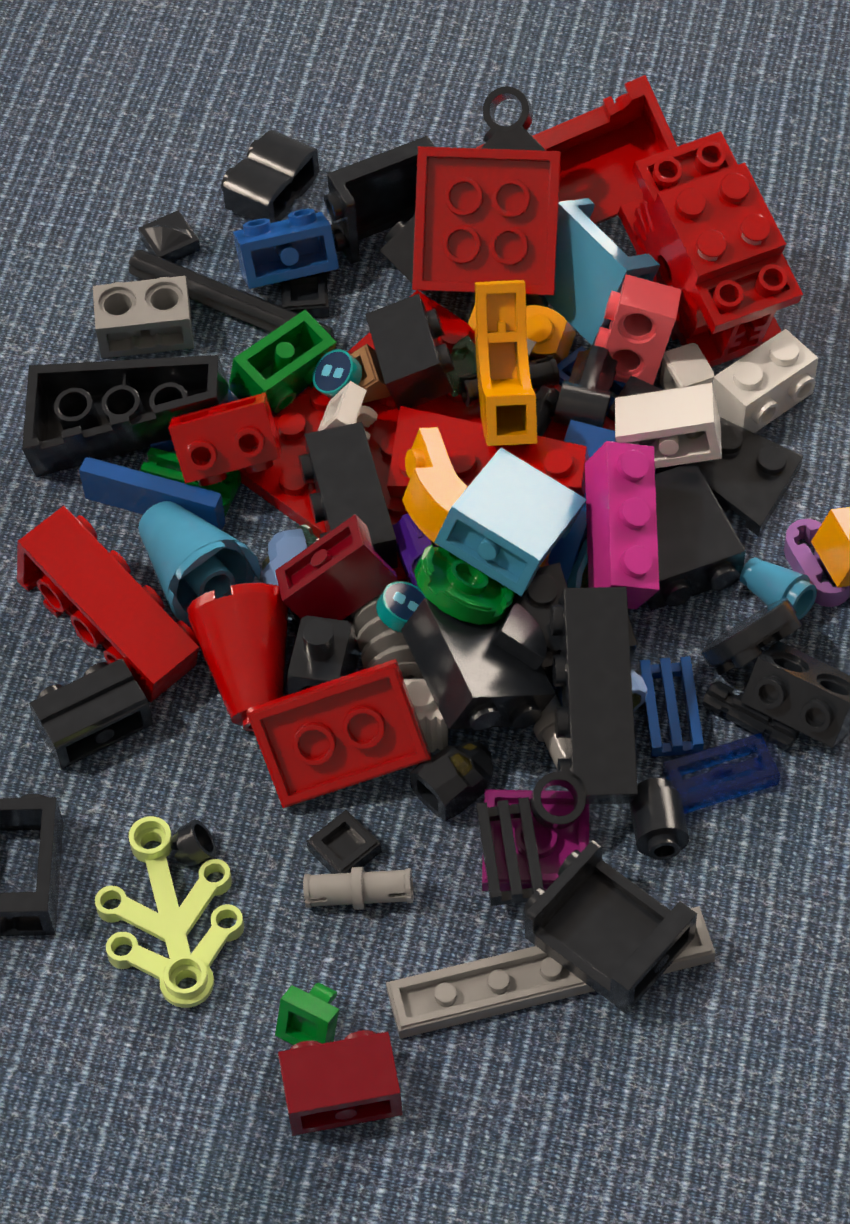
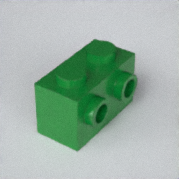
M304 310L233 358L229 390L238 399L266 392L271 412L279 413L291 404L296 395L308 386L310 388L314 387L313 372L318 361L326 353L335 350L337 342Z

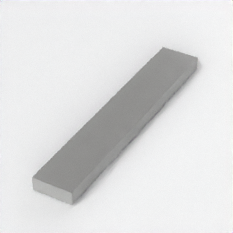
M700 906L690 908L697 913L694 939L663 974L715 962L716 953ZM537 946L386 982L387 994L400 1039L595 991Z

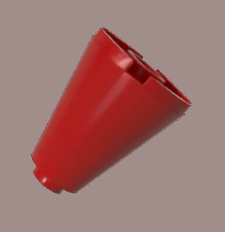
M266 583L231 585L232 595L217 599L215 591L212 590L194 599L187 608L190 625L230 719L234 724L243 725V729L246 731H253L247 716L248 708L283 697L289 607L282 602L279 586Z

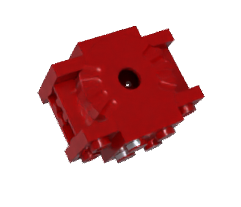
M720 131L635 161L632 172L644 195L643 198L620 205L618 216L636 250V255L649 253L660 264L653 282L682 289L676 320L670 335L672 341L679 339L682 346L690 343L697 344L709 365L714 367L750 353L780 333L781 329L774 317L776 311L799 303L803 293L783 255L786 242L746 163L737 164L722 132Z

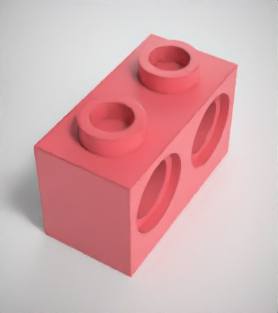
M626 274L620 293L611 290L604 314V319L611 320L609 328L599 327L594 346L608 349L611 357L618 361L615 381L627 383L632 375L651 385L654 384L676 320L682 289Z

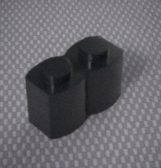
M274 130L268 131L260 139L252 142L245 159L240 161L235 167L228 169L221 184L225 208L251 220L269 219L270 223L281 221L290 210L294 200L301 197L316 179L319 173L317 149Z

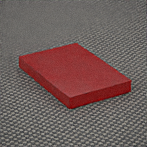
M396 659L248 708L247 716L282 808L431 760L428 744Z

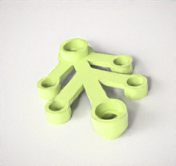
M154 816L144 817L132 825L129 831V842L133 855L139 861L146 863L158 913L126 897L123 889L118 886H106L99 890L95 896V906L102 920L110 923L123 920L166 942L170 959L139 946L135 936L129 932H117L107 940V956L109 962L118 969H127L133 966L160 980L161 993L170 1004L181 1008L194 1007L203 1003L210 996L214 987V976L210 966L226 942L234 941L242 935L244 931L243 916L241 911L234 905L225 904L217 907L211 915V928L191 953L187 936L212 898L224 894L231 887L232 877L230 868L226 862L220 859H210L204 862L199 869V879L179 907L166 858L172 851L170 827L161 818ZM150 841L161 843V845L153 849L143 848ZM220 872L224 874V877L218 882L206 880L211 873ZM110 899L121 901L120 905L114 909L103 907L104 903ZM224 918L236 920V924L230 928H222L218 925ZM121 945L132 947V950L127 955L118 956L114 954L115 949ZM185 978H193L197 981L190 988L183 989L178 987L179 982Z

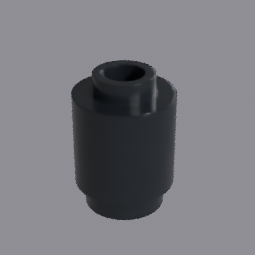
M650 778L637 784V796L633 801L629 802L637 850L655 860L671 859L678 855L689 842L681 794L668 779Z

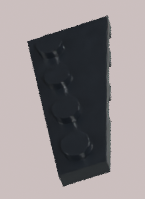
M631 375L617 397L663 390ZM615 401L609 408L608 418L614 422ZM720 417L722 459L696 462L721 508L726 512L731 509L746 521L745 527L759 537L799 471L803 456Z

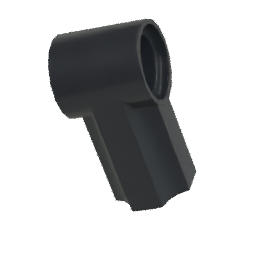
M592 345L585 351H578L569 381L564 380L553 422L569 426L570 421L574 420L603 428L612 393L610 388H612L618 361L611 357L608 349Z

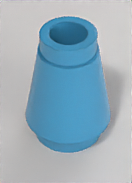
M757 557L750 559L740 574V582L747 586L767 606L780 599L788 598L797 613L795 615L799 620L809 612L816 599L817 588L810 583L808 575L762 561Z

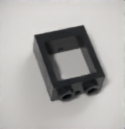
M26 794L20 798H0V831L41 830L36 892L0 893V936L56 935L64 826L56 797Z

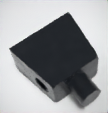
M308 615L301 618L288 669V695L356 672L360 654L352 623L344 620Z

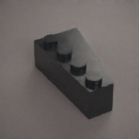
M219 355L29 365L22 450L35 476L40 477L81 466L85 457L103 460L150 447V444L172 440L168 427L173 417L228 403L229 384Z

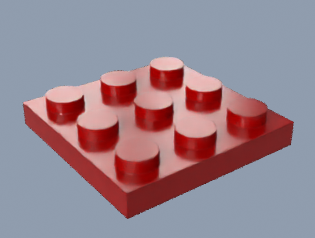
M418 146L412 290L475 292V282L524 280L526 294L555 296L561 152Z

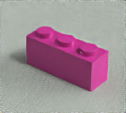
M606 441L585 462L588 588L626 587L628 609H637L660 590L654 446Z

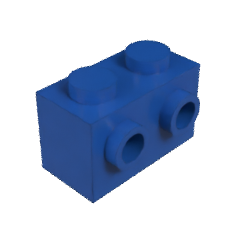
M301 209L288 214L287 220L270 223L269 219L252 220L244 223L242 230L233 231L241 275L249 289L339 269L331 224L322 212L315 213L314 209Z

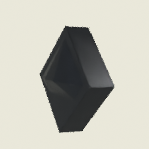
M179 210L138 228L139 237L149 253L168 261L175 262L200 250L199 239Z

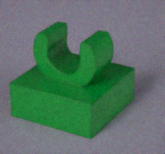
M319 982L313 986L309 993L291 985L280 999L275 1036L292 1045L310 1040L318 1041L321 1044L333 1042L339 1008L331 1005V1003L336 998L337 991Z

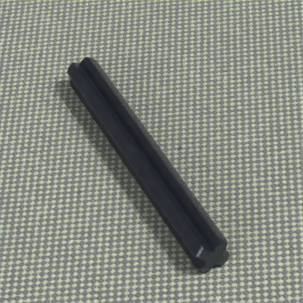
M136 250L128 263L130 265L129 273L142 280L186 276L189 299L268 332H273L298 315V313L144 250ZM318 322L333 338V328Z

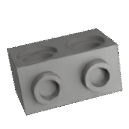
M186 276L160 277L150 280L115 282L93 286L95 329L102 359L194 348L191 307Z

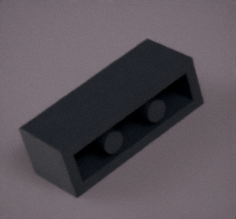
M358 422L306 433L307 454H302L298 457L304 484H314L316 493L309 494L315 523L324 521L326 528L325 533H320V538L356 514L368 527L374 551L392 569L398 568L396 537L363 423Z

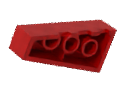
M62 506L18 540L17 582L28 592L37 586L45 598L43 600L44 606L58 618L65 612L70 616L77 636L84 643L94 648L101 644L106 649L104 657L107 663L110 664L123 658L147 700L152 702L196 666L199 652L196 636L186 623L181 620L175 622L164 610L162 599L150 586L145 585L142 587L130 575L129 565L118 552L114 550L108 552L97 540L96 531L83 516L78 515L75 517L65 506Z

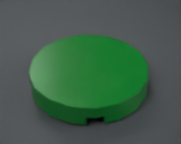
M431 544L426 547L414 570L417 585L425 597L441 611L461 621L478 625L494 624L505 617L515 596L514 591L440 546L433 547Z

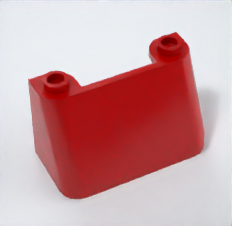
M646 75L625 83L624 87L627 93L616 98V103H614L612 96L603 99V106L532 136L546 151L561 152L559 202L589 198L595 204L590 220L596 225L618 216L620 205L643 198L644 194L632 172L635 161L677 147Z

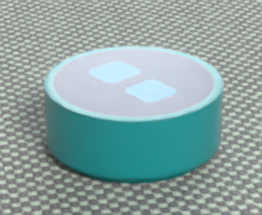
M332 350L318 361L313 372L314 386L326 397L332 399L350 381L359 385L362 377L361 364L344 350Z
M404 581L392 582L386 586L377 600L376 610L386 626L402 633L401 629L426 597L417 586Z

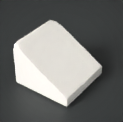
M690 343L664 352L660 384L664 390L712 383L715 376L714 371L697 344Z

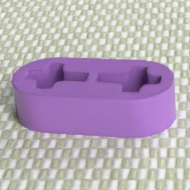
M813 519L797 520L786 531L784 554L793 571L808 575L810 583L816 586L817 595L815 603L825 607L841 605L850 596V586L837 588V586L832 587L829 582L821 583L822 570L831 582H833V579L815 550L813 555L806 544L798 545L800 539H804L808 544H812L811 541L822 523Z

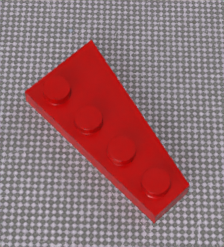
M400 406L387 482L390 497L404 496L410 481L405 468L406 453L412 448L419 428L438 427L452 467L466 486L471 484L496 452L503 448L580 496H585V462L589 459L587 446L537 436V444L487 446L482 423Z

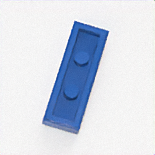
M85 457L79 469L85 499L143 515L153 505L163 501H171L220 530L223 529L226 523L222 495L218 492L90 457Z

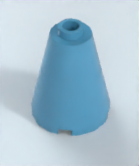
M171 501L159 502L150 507L142 516L138 527L139 534L172 613L191 627L187 608L194 599L212 590L215 591L216 599L232 595L231 585L253 583L255 576L258 580L260 579L261 569L258 558L247 545Z

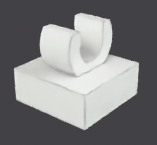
M350 381L329 401L318 431L362 422L363 426L369 427L377 420L378 414L368 406H361L367 390ZM365 431L367 440H369L371 434Z

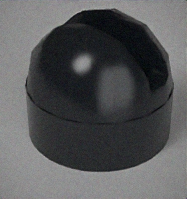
M194 819L173 834L171 849L179 850L174 858L184 866L202 864L216 855L217 850L214 839L206 826L199 820Z

